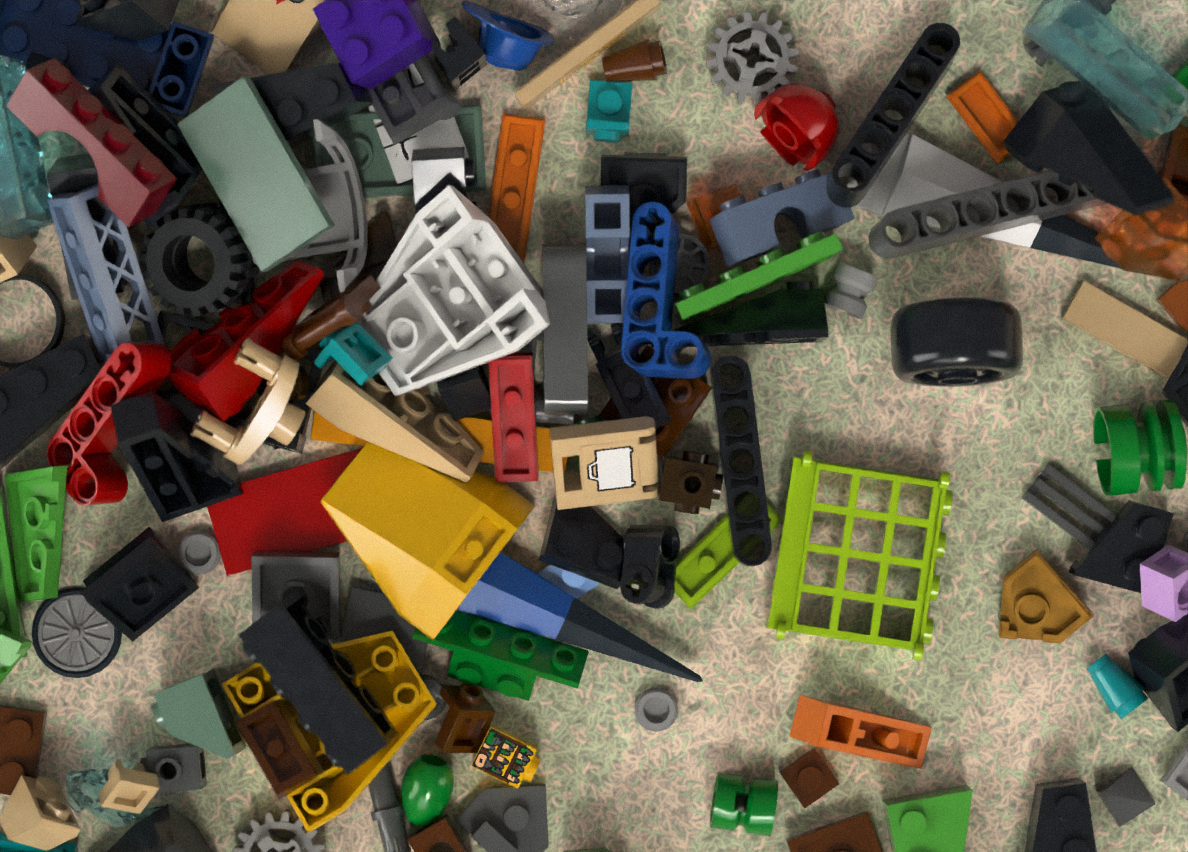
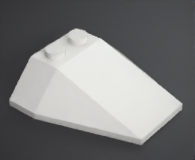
M452 185L447 186L417 212L376 280L381 288L369 299L373 306L358 321L393 357L386 368L380 371L379 374L394 396L403 395L517 352L550 325L541 287L495 222Z

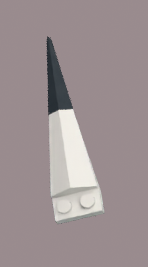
M906 134L863 200L854 207L884 217L887 213L896 209L1004 182L914 134ZM862 144L863 149L869 153L877 154L881 152L875 144ZM847 176L844 184L847 187L859 186L857 181ZM1007 196L1008 206L1013 211L1019 212L1017 202ZM967 206L966 209L969 217L976 222H980L978 212L974 208ZM1066 215L979 236L1173 280L1178 278L1170 270ZM926 217L929 227L941 229L940 224L935 218Z

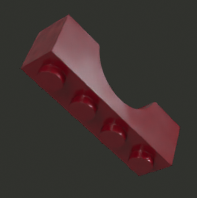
M56 58L26 70L6 107L36 136L47 131L56 130L76 138L87 149L95 163L99 178L98 198L127 227L155 214L177 178Z

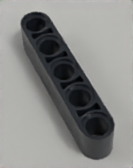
M934 23L924 30L834 164L827 184V194L835 205L851 208L863 200L951 68L960 46V36L951 25ZM929 45H939L945 49L946 53L938 54L932 51ZM916 77L924 83V86L916 87L911 85L907 78ZM884 111H897L902 115L903 119H890ZM862 144H875L881 152L877 154L869 153L863 149ZM843 176L852 177L859 186H844L839 178Z
M726 356L717 361L712 369L711 387L731 550L733 556L740 564L754 567L764 563L769 558L772 550L751 373L743 359L737 356ZM725 366L738 368L742 374V383L734 388L723 386L718 378L719 370ZM731 408L743 410L748 418L746 427L739 431L729 429L723 420L724 413ZM744 450L751 455L753 466L749 472L741 474L731 469L729 457L734 451ZM743 492L753 494L758 501L756 513L749 517L740 515L734 507L736 496ZM747 535H755L763 543V552L755 560L745 558L739 549L742 538Z

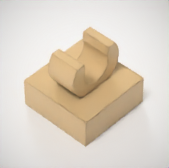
M116 759L108 770V781L99 791L100 806L140 814L160 788L158 774L146 772L142 763H137L133 769L124 768L122 759Z

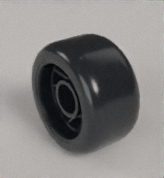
M943 298L921 301L901 307L896 311L891 320V361L893 371L901 381L937 387L974 386L1010 379L1019 373L1023 365L1022 321L1020 313L1016 307L1008 302L987 298Z

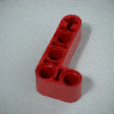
M126 342L120 344L51 439L47 447V462L50 467L67 465L66 490L78 504L83 506L112 504L124 499L128 490V480L124 470L111 454L118 445L110 405L149 391L154 393L168 376L172 362L170 352L162 343Z

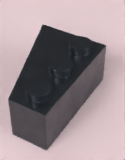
M117 64L91 86L88 91L99 99L102 105L123 126L127 127L177 178L156 213L143 219L147 226L150 227L181 202L203 169L177 124L179 122L122 66Z

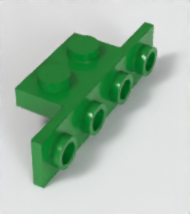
M460 611L454 612L434 640L430 639L416 627L412 636L413 639L453 651L447 674L448 677L458 679L465 684L481 686L500 692L508 697H517L527 701L530 699L536 676L578 689L589 653L588 650Z

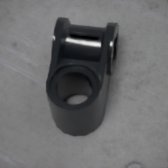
M631 525L627 529L624 537V560L620 591L628 602L634 604L644 603L647 607L660 609L667 606L673 599L677 557L680 551L679 533L675 527ZM631 584L639 585V589L632 588ZM657 585L664 587V590L656 589Z

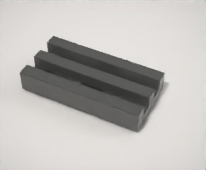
M1050 464L1046 465L1022 497L1025 502L1089 550L1096 544L1093 540L1115 520L1116 514ZM1049 477L1102 516L1103 519L1100 523L1096 522L1046 484V480ZM1039 490L1093 530L1089 537L1036 498L1037 492Z

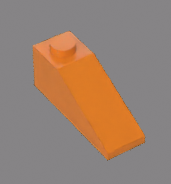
M800 695L790 737L821 748L922 769L932 727L827 700Z

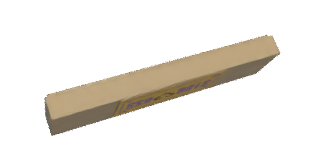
M635 0L517 89L515 91L516 101L526 111L660 9L661 1Z

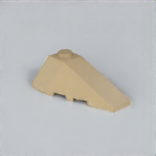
M334 360L306 402V405L340 430L466 483L472 477L484 454L483 450L461 425L453 420L451 414L441 413L427 398L431 391L426 386L400 396H394L379 373L363 385H360Z

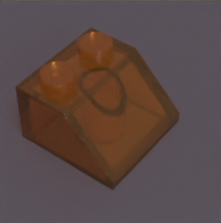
M1164 176L1161 179L1173 193L1174 204L1137 216L1122 210L1095 238L1102 245L1104 253L1111 260L1115 261L1123 271L1180 281L1188 274V202Z

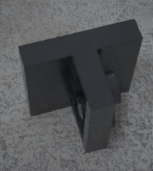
M148 527L83 580L86 588L81 593L88 604L133 642L195 592L199 586L191 575L174 560L157 533Z

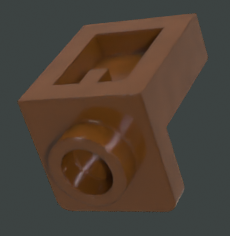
M443 685L440 695L450 708L436 737L435 744L442 753H478L496 713L495 709L484 697L483 692L474 685Z

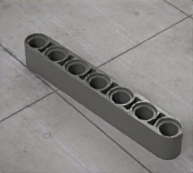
M1142 152L1155 169V164L1152 158L1145 152ZM1047 171L893 210L887 213L870 230L869 245L873 252L885 259L896 258L1108 203L1095 198L1094 191L1090 190L1087 186L1077 182L1068 186L1058 181V173ZM1046 187L1052 188L1056 192L1058 202L1048 197ZM1007 196L1017 202L1019 212L1013 211L1008 206ZM967 206L974 208L978 212L980 222H976L969 217L966 209ZM927 216L933 217L938 221L941 232L933 231L928 226ZM886 226L893 227L899 232L901 242H895L889 238L886 233Z

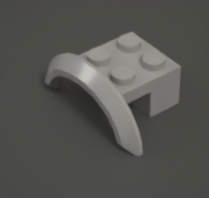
M315 119L313 122L316 141L325 146L335 164L303 170L335 226L284 261L348 250L344 265L340 270L336 271L339 292H344L351 289L356 282L367 255L368 227L365 201L355 161L346 143L327 123Z

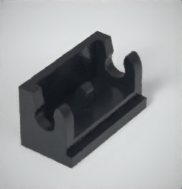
M453 17L446 23L450 33L448 36L453 45H448L446 52L442 50L440 43L436 40H432L431 45L436 63L446 74L449 86L455 91L487 65L484 51L457 18Z

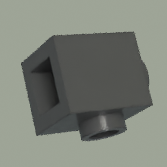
M193 744L151 747L146 750V757L140 760L146 772L158 774L160 788L156 793L198 790L207 785L204 749Z

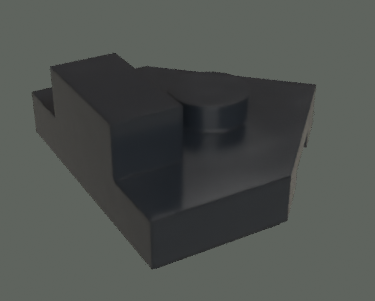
M624 152V155L601 156L600 186H629V228L631 232L634 213L641 205L648 202L661 203L671 214H674L686 202L688 157L667 156L666 153ZM657 219V224L649 226V230L653 233L656 226L661 225L663 221Z

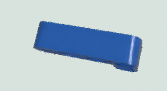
M648 202L641 205L634 213L632 220L621 346L622 357L630 367L643 376L698 378L709 369L711 353L707 346L692 333L671 331L680 231L676 218L665 206L657 202ZM657 219H661L664 224L656 226L654 235L649 230V226H655ZM655 242H657L662 248L655 246ZM651 260H661L660 271L652 277H645L644 268ZM648 302H657L658 309L654 317L648 320L640 319L642 307ZM646 344L654 345L652 358L645 363H638L636 359L638 350ZM688 346L697 347L695 360L688 365H680V352Z

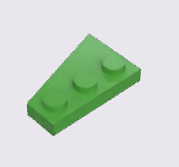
M67 465L4 475L19 602L58 598Z

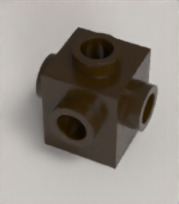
M684 450L682 458L666 455L663 460L659 495L657 498L660 501L675 503V511L699 514L700 507L710 509L711 500L720 499L723 475L716 474L717 465L708 462V454ZM690 476H696L699 479L698 485L693 489L684 487V481Z

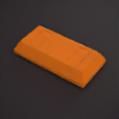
M978 71L945 97L996 164H998L1010 155L1003 148L1004 139L1018 123V120L982 72Z

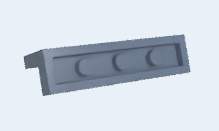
M99 184L77 193H60L46 199L99 360L106 363L120 344L132 342L129 330L134 318L142 321L148 340L143 342H158L163 345L165 343L126 225L106 205V211L101 223L91 219L86 201L98 196ZM107 236L114 239L119 248L115 264L106 261L102 252ZM121 277L130 282L133 290L128 306L119 302L116 294V288Z

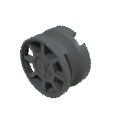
M679 233L674 295H680L679 293L703 283L710 267L709 254L705 246L694 236L685 233ZM656 259L649 262L651 277L660 271L661 260Z

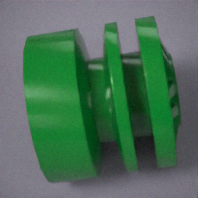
M1173 399L1158 401L1156 408L1152 402L1141 403L1137 422H1135L1132 410L1128 404L1096 407L1093 421L1094 444L1109 443L1111 454L1110 459L1096 460L1098 478L1105 496L1137 493L1140 486L1141 473H1143L1150 491H1161L1163 483L1167 489L1183 488L1187 469V441L1181 416Z

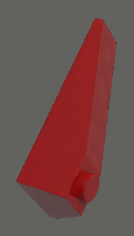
M297 260L254 289L252 294L253 300L235 309L229 306L220 312L219 316L222 321L209 330L200 334L196 328L169 350L172 362L166 379L198 409L207 411L208 414L221 421H225L237 414L243 408L244 402L255 393L263 380V377L234 363L239 349L244 348L242 344L249 338L252 342L277 355L282 348L283 338L292 331L324 276L321 268Z

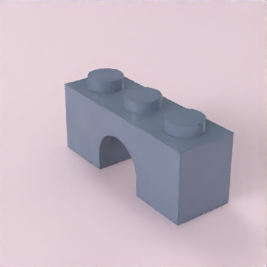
M819 169L796 177L797 185L784 189L782 182L759 190L758 195L760 198L746 202L745 197L740 196L720 204L722 212L709 219L727 267L729 268L762 256L780 246L774 230L776 215H784L790 218L795 223L801 239L820 231L828 232L855 219L851 208L837 206L830 200L827 194V184L831 172L821 176Z
M585 186L587 323H624L629 266V186Z

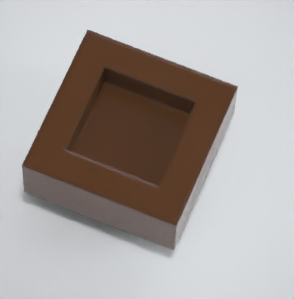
M815 748L779 772L804 809L839 785V782Z

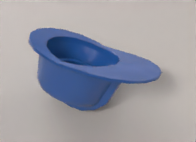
M464 0L461 3L468 12L480 19L478 45L484 51L486 61L496 67L517 71L525 70L534 60L542 45L552 44L555 41L554 36L542 27L510 16L501 15L470 1Z

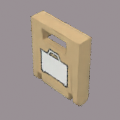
M644 416L549 428L555 497L558 510L652 499L659 495L655 421L652 417ZM579 455L580 476L579 472L564 473L563 475L562 457Z

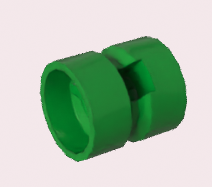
M718 772L714 786L710 828L734 831L740 825L744 827L746 833L770 837L776 812L778 781L754 777L749 783H745L741 775ZM736 796L745 797L744 812L734 810Z

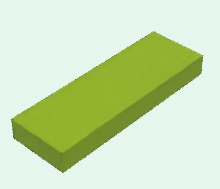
M749 493L735 506V510L742 516H752L758 509V501L753 494ZM767 504L771 533L783 519ZM727 515L676 565L675 593L690 609L739 564L731 550ZM755 535L743 537L739 547L741 554L746 557L761 542L760 538Z

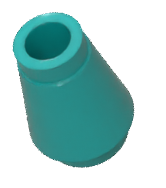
M1107 653L1087 668L1110 713L1115 711L1120 719L1124 718L1148 699L1142 691L1144 686L1112 660Z

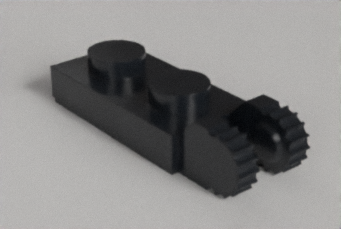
M615 323L611 325L612 335L616 343L621 347L623 327L620 323ZM596 334L587 338L598 361L595 365L622 419L644 416L652 417L655 421V430L672 421L651 377L640 375L623 359L622 351L608 357L603 342ZM637 352V362L643 363L639 353Z

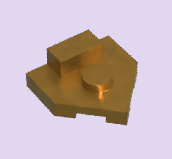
M1038 549L1004 575L999 638L1042 640L1043 642L1060 644L1094 617V613L1081 600L1077 590L1052 562H1048Z

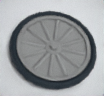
M75 587L59 591L58 598L46 599L33 620L31 634L33 646L38 657L53 672L65 677H89L102 671L112 662L121 645L122 632L88 604L81 593L85 588Z

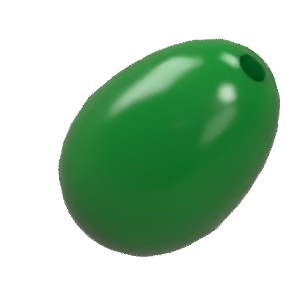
M420 755L409 764L402 780V805L407 819L413 825L420 827L431 825L441 816L448 805L453 792L454 775L450 764L445 759L434 755Z

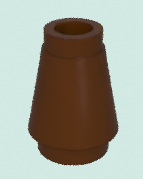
M648 38L612 53L610 56L602 57L605 78L609 82L657 81L658 76L667 74L664 50L660 40L650 42Z

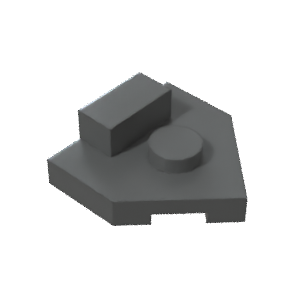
M546 784L519 786L518 789L513 786L485 787L456 821L487 852H544L549 846Z

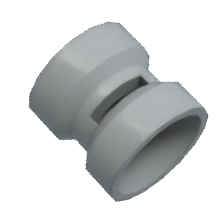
M838 264L834 273L836 281L834 286L836 289L827 292L824 299L825 306L833 310L840 308L847 311L846 315L863 319L867 305L862 299L863 297L866 298L868 293L874 291L878 278L857 268Z

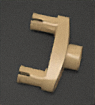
M249 338L242 344L244 348L239 349L234 363L243 366L268 381L266 389L244 425L236 429L203 410L198 417L200 420L195 421L190 432L191 436L197 437L223 451V457L238 465L249 459L268 436L287 446L296 435L305 416V411L288 402L297 378L300 363L284 354L279 357L252 342Z

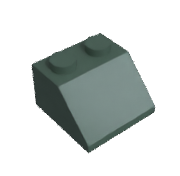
M214 669L153 694L156 700L155 703L151 704L153 715L160 728L167 727L169 735L226 759L237 755L246 748Z

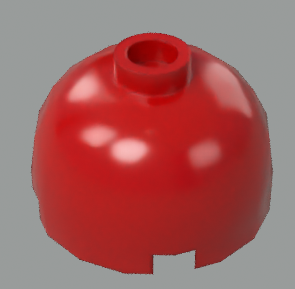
M800 83L783 85L768 94L755 106V120L762 115L766 126L760 131L762 136L786 163L794 166L797 162L806 164L803 168L805 171L813 169L829 155L835 147L840 131L838 116L835 111L836 105L833 99L826 92L817 90L809 85Z

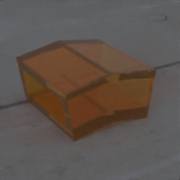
M736 183L696 197L686 203L700 241L707 249V252L720 248L709 219L722 212L720 204L740 197Z

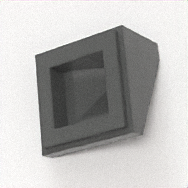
M1132 767L1096 790L1119 827L1155 805V802Z

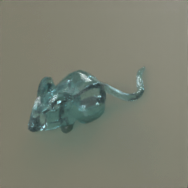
M104 768L100 772L95 769L72 770L67 774L66 787L68 793L66 799L69 806L77 813L86 808L96 819L116 828L128 826L131 820H142L163 807L143 809L140 814L101 807L99 791L108 781L107 769Z

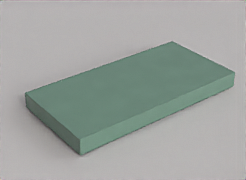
M243 76L177 124L261 272L270 271L335 226L250 77Z
M461 106L460 112L454 117L469 154V158L465 160H474L475 186H467L468 192L487 191L482 106ZM370 111L356 112L331 126L344 140L353 156L364 198L414 195L413 179L400 184L396 182L373 119H380L377 113H371ZM316 135L313 136L314 167L335 164L325 146L316 141Z

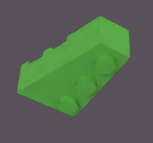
M961 785L882 800L892 852H964L973 789L968 785Z

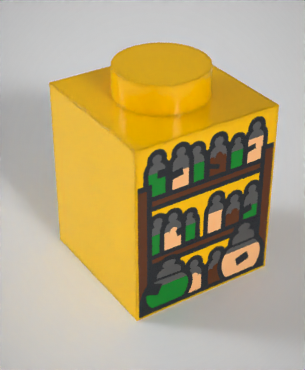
M491 724L471 766L518 789L522 780L531 782L541 759L534 756L538 746Z

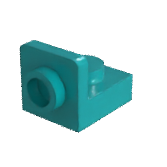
M590 80L586 133H594L595 141L619 142L620 135L628 136L633 83Z
M356 322L343 331L337 329L323 338L319 344L323 351L314 363L321 369L335 359L360 385H363L386 368L393 357Z

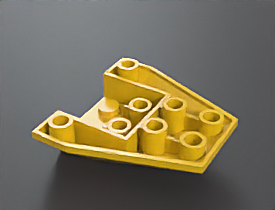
M369 441L321 500L328 514L396 612L432 640L435 639L484 572L535 508L534 504L505 482L495 483L494 477L474 471L472 477L466 483Z
M393 631L331 645L333 650L347 654L355 666L356 677L353 679L357 686L361 684L368 686L398 732L387 746L349 775H347L342 767H336L328 759L324 750L325 745L315 733L308 732L302 726L297 717L298 711L288 698L281 697L273 689L270 683L271 676L260 663L253 664L221 684L241 719L273 701L278 707L317 776L286 795L308 833L345 812L437 706Z

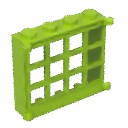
M803 450L802 458L791 457L790 466H792L789 489L786 492L784 508L786 509L783 529L778 541V562L776 575L773 577L771 587V608L769 618H766L765 627L776 629V639L784 640L786 631L913 650L912 660L922 661L924 653L923 643H930L933 632L934 620L927 617L930 600H937L940 586V576L934 575L936 558H943L946 546V533L940 532L942 516H949L952 506L953 491L946 490L949 486L950 472L940 471L939 479L816 461L812 460L813 451ZM820 471L852 475L847 507L815 502ZM861 477L892 482L888 513L856 508ZM901 483L933 488L928 519L897 515ZM814 511L846 515L841 547L809 543ZM855 517L886 521L881 553L850 549ZM895 523L927 528L922 560L891 555ZM808 551L839 556L835 588L803 583ZM848 558L880 562L875 594L844 589ZM889 564L921 568L916 600L884 596ZM802 592L833 597L829 628L797 623ZM842 598L874 603L869 634L838 629ZM883 604L914 609L910 640L879 635Z

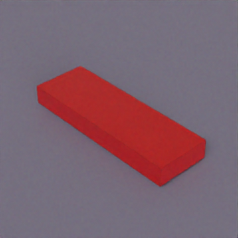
M533 352L511 353L489 362L495 483L539 480Z

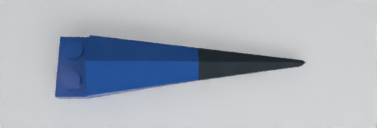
M503 552L497 555L457 608V610L691 681H703L699 674Z

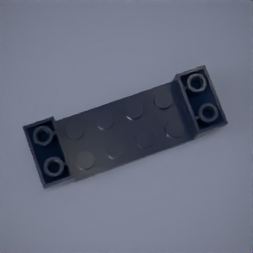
M0 0V59L25 67L31 51L50 58H56L59 61L73 65L71 74L87 88L93 86L119 64L170 114L182 117L188 116L215 38L213 34L173 21L168 31L138 41L78 25L75 20L81 6L80 0Z

